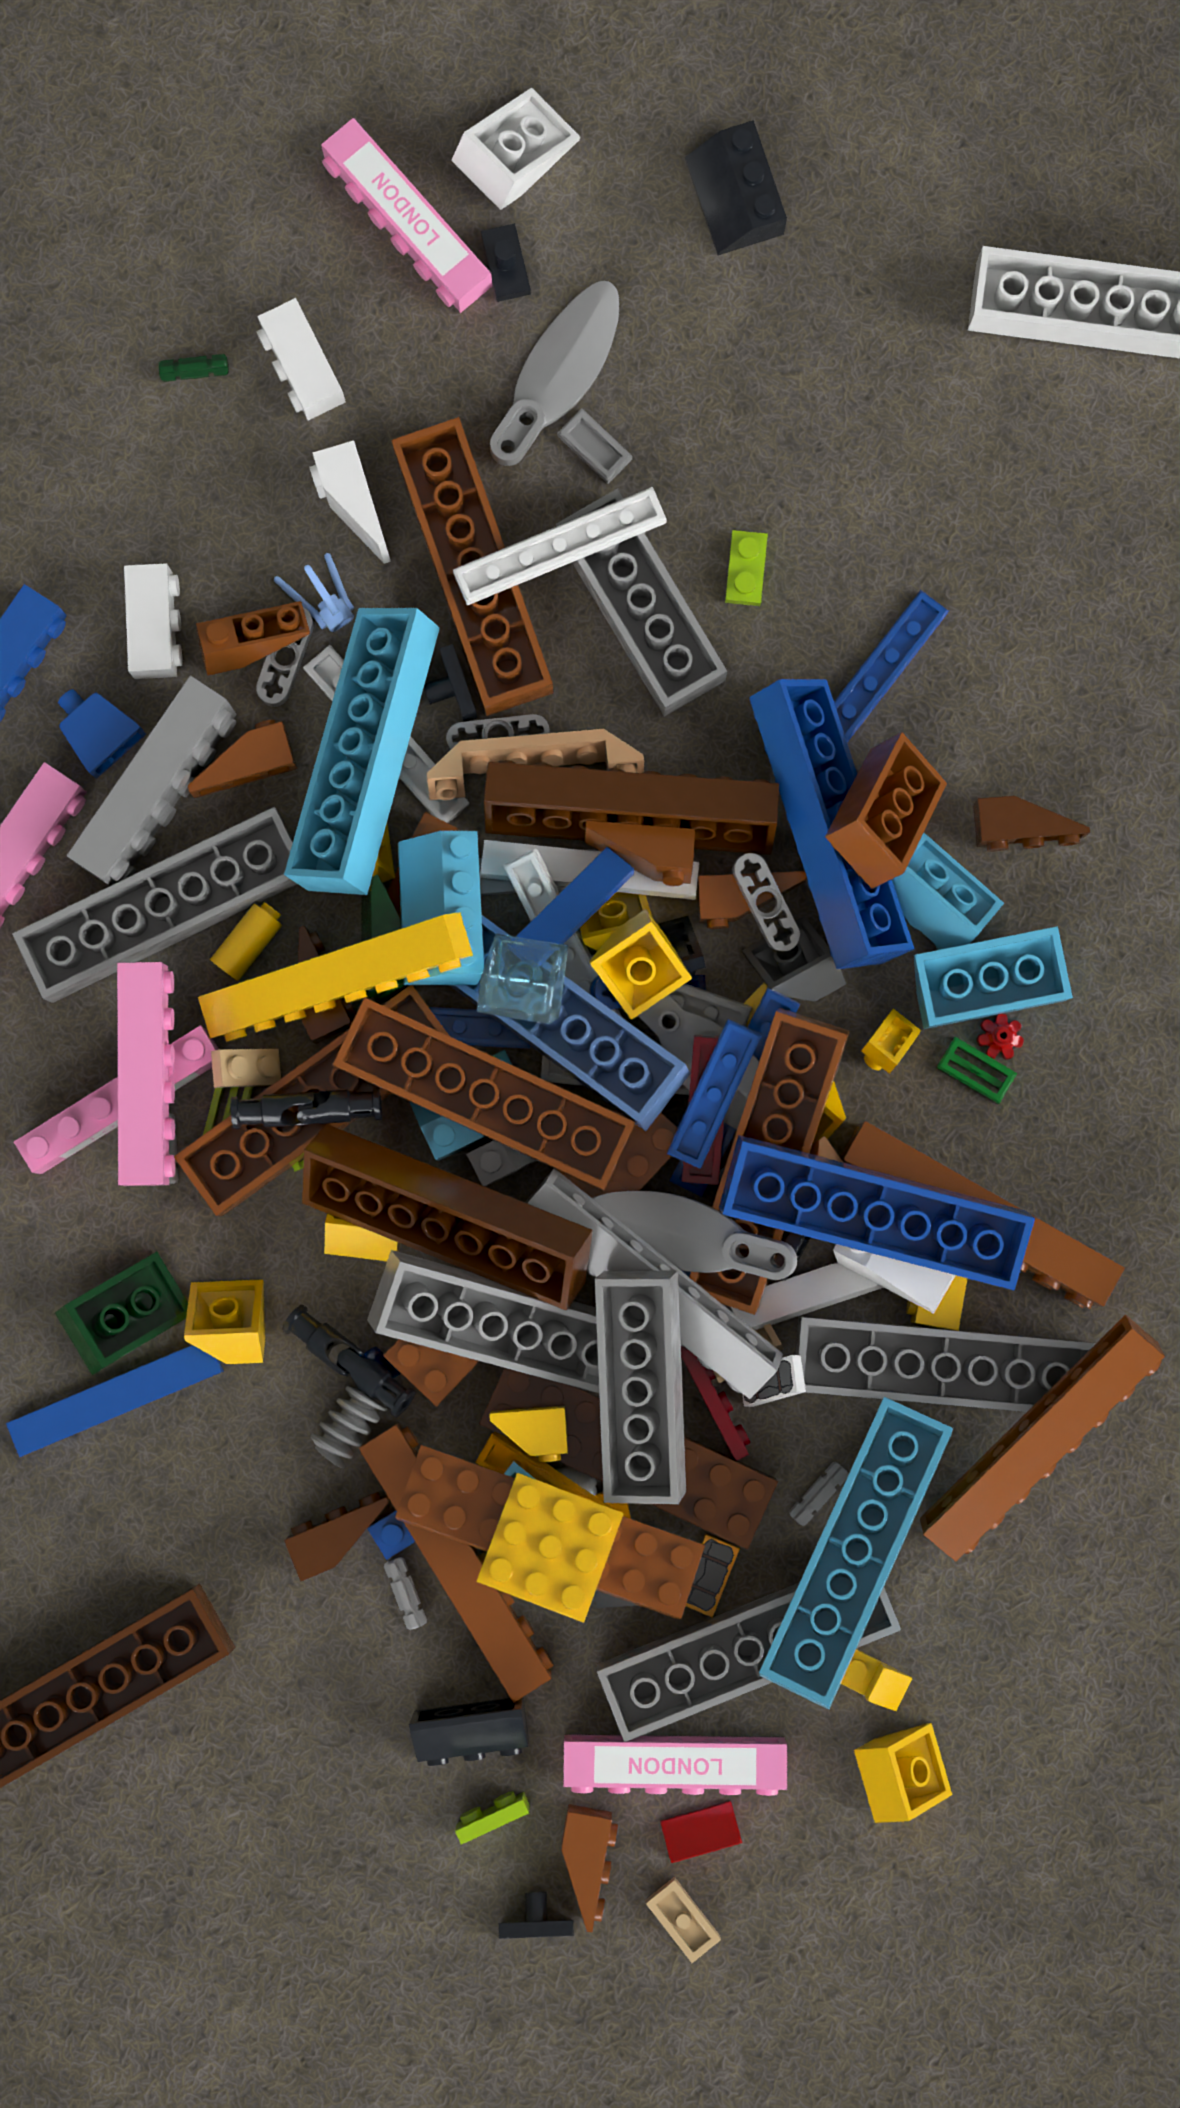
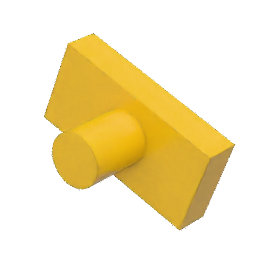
M893 1008L861 1050L865 1054V1063L873 1070L879 1071L883 1068L890 1074L922 1030Z

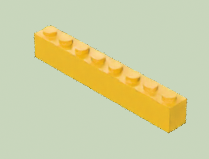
M461 913L445 914L199 996L198 1000L210 1039L224 1036L226 1042L246 1037L245 1030L254 1027L255 1032L276 1027V1019L284 1017L285 1023L305 1018V1010L313 1007L315 1013L337 1007L335 1000L345 998L346 1003L366 998V990L376 988L377 993L397 988V980L406 977L408 983L430 977L428 970L436 967L439 968L440 973L462 967L460 960L473 956Z

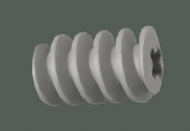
M347 1386L345 1390L351 1399L349 1401L341 1398L336 1400L342 1411L329 1410L327 1412L333 1423H319L325 1434L323 1436L313 1433L310 1435L316 1445V1450L334 1465L343 1469L345 1464L340 1456L352 1458L354 1455L348 1444L357 1447L362 1444V1439L357 1432L366 1435L371 1432V1428L366 1420L374 1423L380 1420L375 1408L387 1411V1407L377 1398L371 1399L359 1389Z

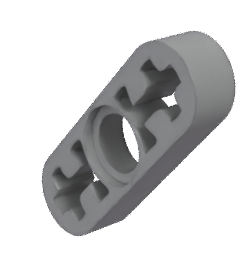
M304 607L310 634L297 640L301 641L300 645L293 642L285 646L295 651L294 661L287 666L278 664L275 659L278 650L267 655L256 690L262 702L268 706L278 707L283 705L288 700L314 629L313 618ZM273 667L276 671L289 674V676L285 678L283 675H280L278 686L282 692L281 694L275 693L272 698H269V693L264 688L266 685L272 686L275 681V673L270 672V669Z
M540 715L511 716L458 722L449 728L446 740L451 750L458 744V742H453V739L459 737L460 731H465L468 737L478 736L476 729L483 728L482 739H488L489 731L497 726L505 728L509 733V737L514 736L513 724H518V732L529 730V724L536 723L538 729H544V732L539 734L550 733L548 722Z
M754 853L741 855L733 864V876L767 944L777 951L791 950L799 941L800 931L765 860ZM745 860H748L750 864H758L759 869L755 871V876L758 882H762L766 878L768 886L758 887L751 894L749 893L747 887L754 886V883L750 876L743 877L740 872L745 868L743 863ZM762 892H770L776 899V906L769 913L761 912L756 906V899ZM781 911L784 914V918L777 919L783 929L790 928L791 934L787 936L788 943L786 945L782 941H774L773 936L777 934L774 923L772 922L768 926L764 923V919L773 918Z

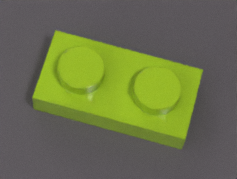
M732 530L725 603L761 605L768 534Z
M511 1791L496 1798L493 1801L495 1806L481 1811L480 1807H476L463 1813L460 1816L461 1821L457 1823L455 1829L460 1844L462 1845L529 1814L530 1804L525 1793L523 1792L515 1796L514 1791Z

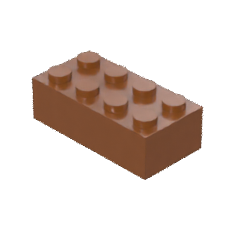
M900 732L870 749L825 838L873 889L905 872L947 783L904 733Z

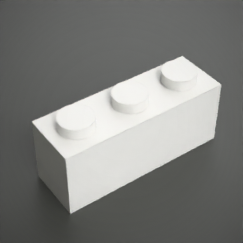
M296 298L257 316L262 328L256 331L265 351L273 350L277 360L272 362L273 367L281 382L288 380L292 391L287 394L296 413L303 410L307 420H310L346 402L343 391Z
M167 563L124 566L128 672L134 679L177 677V666H182L183 662L181 645H176L175 631H181L180 611L174 610V596H179L180 594L178 575H173Z

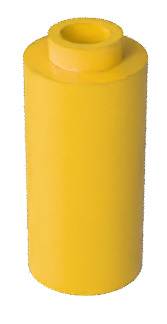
M265 902L261 907L254 903L209 960L236 981H239L282 927V924L277 921L281 914Z

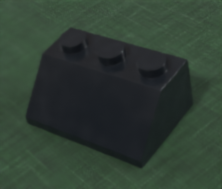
M754 120L719 131L685 157L717 256L784 235L787 217Z
M524 1697L514 1703L511 1698L416 1710L409 1723L417 1762L427 1761V1766L449 1763V1758L463 1756L464 1761L480 1760L486 1757L485 1753L500 1751L501 1756L517 1755L522 1753V1748L529 1745Z

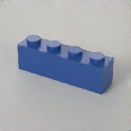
M25 584L0 618V722L5 715L6 710L4 707L11 697L15 698L21 693L26 683L25 676L31 667L36 668L40 665L46 654L44 648L51 638L56 639L62 633L66 625L64 619L67 615L58 605Z

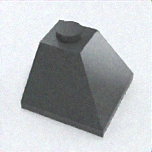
M805 916L795 921L800 931V938L797 945L791 950H774L767 944L765 938L742 950L746 959L767 987L787 997L815 1002L846 985L841 969H836L829 946ZM790 928L778 930L777 934L773 936L774 941H782L786 945L788 943L787 936L791 934Z

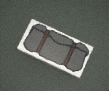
M801 1355L783 1357L778 1371L751 1399L742 1394L744 1406L754 1407L806 1392Z

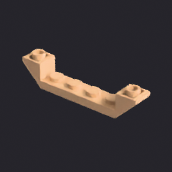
M605 729L465 740L456 744L427 772L429 800H451L465 797L463 774L487 773L488 762L510 760L516 764L534 765L536 763H547L553 767L574 764L590 765L597 762H605L606 770L618 768L625 772L643 773L644 756Z

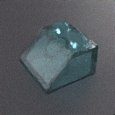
M495 934L481 975L477 1012L546 1024L557 1020L560 1015L569 945Z

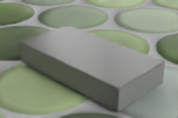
M582 408L557 433V436L607 484L632 460V455Z

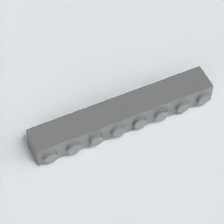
M555 1168L527 1199L526 1203L593 1230L587 1272L592 1276L597 1277L603 1271L678 1270L681 1346L686 1347L696 1355L704 1367L710 1370L713 1369L723 1377L731 1389L751 1399L778 1371L783 1356L782 1352Z

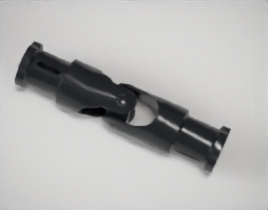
M373 1088L371 1092L350 1093L348 1089L313 1093L265 1094L260 1099L240 1100L239 1097H231V1121L234 1129H240L241 1125L263 1124L265 1127H280L313 1123L351 1122L352 1118L374 1117L375 1120H382L380 1088ZM298 1105V1113L292 1112L288 1108Z
M303 1304L291 1312L282 1327L286 1334L293 1333L306 1343L308 1351L340 1375L348 1377V1374H350L360 1391L371 1399L377 1398L391 1409V1415L395 1418L407 1409L416 1394L413 1388L406 1389L391 1377L392 1372L383 1365L363 1358L364 1354L360 1348L328 1323L322 1324L307 1313L308 1309ZM338 1344L349 1346V1348L339 1353L336 1365L331 1362L329 1354L333 1347ZM387 1389L390 1390V1391H391L393 1394H395L397 1397L392 1396V1395H391L390 1393H388L386 1390H387Z

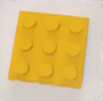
M517 1473L476 1582L584 1623L624 1513Z

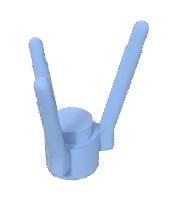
M326 553L324 558L340 599H338L336 594L329 595L310 565L304 566L305 572L323 599L318 605L321 610L320 612L279 576L274 577V582L295 602H302L303 607L310 612L321 629L328 627L330 632H335L353 620L354 615L351 611L354 609V606L347 597L331 554Z

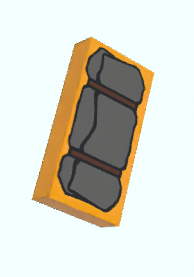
M705 1533L701 1543L705 1545L686 1607L713 1618L740 1548Z

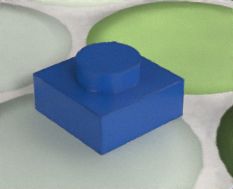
M396 1510L367 1528L386 1560L415 1542L404 1522L396 1520Z

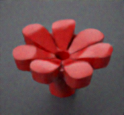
M1005 1013L996 1015L994 1023L989 1019H984L980 1026L985 1031V1034H980L976 1038L979 1046L988 1045L986 1055L993 1059L997 1057L998 1053H1001L1005 1060H1009L1014 1057L1013 1047L1021 1048L1024 1044V1038L1016 1034L1022 1028L1021 1023L1017 1020L1008 1023V1017ZM1001 1033L1005 1035L1004 1039L1000 1037Z

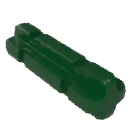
M225 354L211 355L212 359H207V356L180 358L176 363H174L173 359L162 360L159 362V374L163 382L176 381V377H180L181 380L210 377L209 373H214V377L224 376L229 373L228 359Z

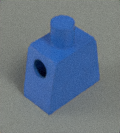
M71 689L63 694L58 701V704L68 714L59 724V728L86 770L96 779L146 735L135 721L97 692L84 701L74 689Z

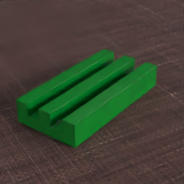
M956 1036L953 1037L942 1059L936 1066V1069L997 1105L1000 1104L1017 1075L1013 1070ZM959 1048L1006 1076L1004 1082L954 1053L955 1050ZM949 1060L998 1088L997 1094L947 1065Z

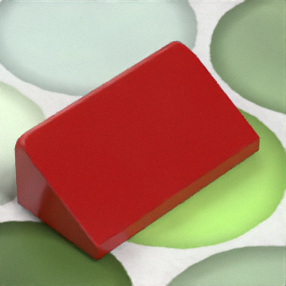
M731 1801L660 1821L671 1863L742 1843Z

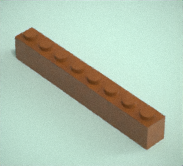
M1125 1314L920 1517L923 1535L955 1562L963 1554L971 1553L978 1545L979 1538L989 1529H995L1003 1521L1005 1513L1014 1504L1022 1503L1029 1495L1031 1488L1040 1479L1050 1476L1056 1468L1057 1462L1066 1453L1074 1452L1080 1446L1083 1437L1093 1427L1097 1428L1102 1425L1107 1419L1109 1411L1119 1401H1126L1133 1394L1135 1386L1145 1376H1150L1158 1370L1162 1359L1165 1357L1159 1343Z
M397 1423L359 1447L360 1452L396 1511L398 1510L418 1454L415 1447L419 1445L409 1426L402 1428L400 1423ZM404 1522L513 1703L551 1680L552 1672L550 1668L554 1666V1663L543 1646L537 1649L530 1637L535 1633L524 1615L518 1618L511 1607L515 1603L514 1597L476 1582L487 1553L484 1551L479 1554L473 1546Z

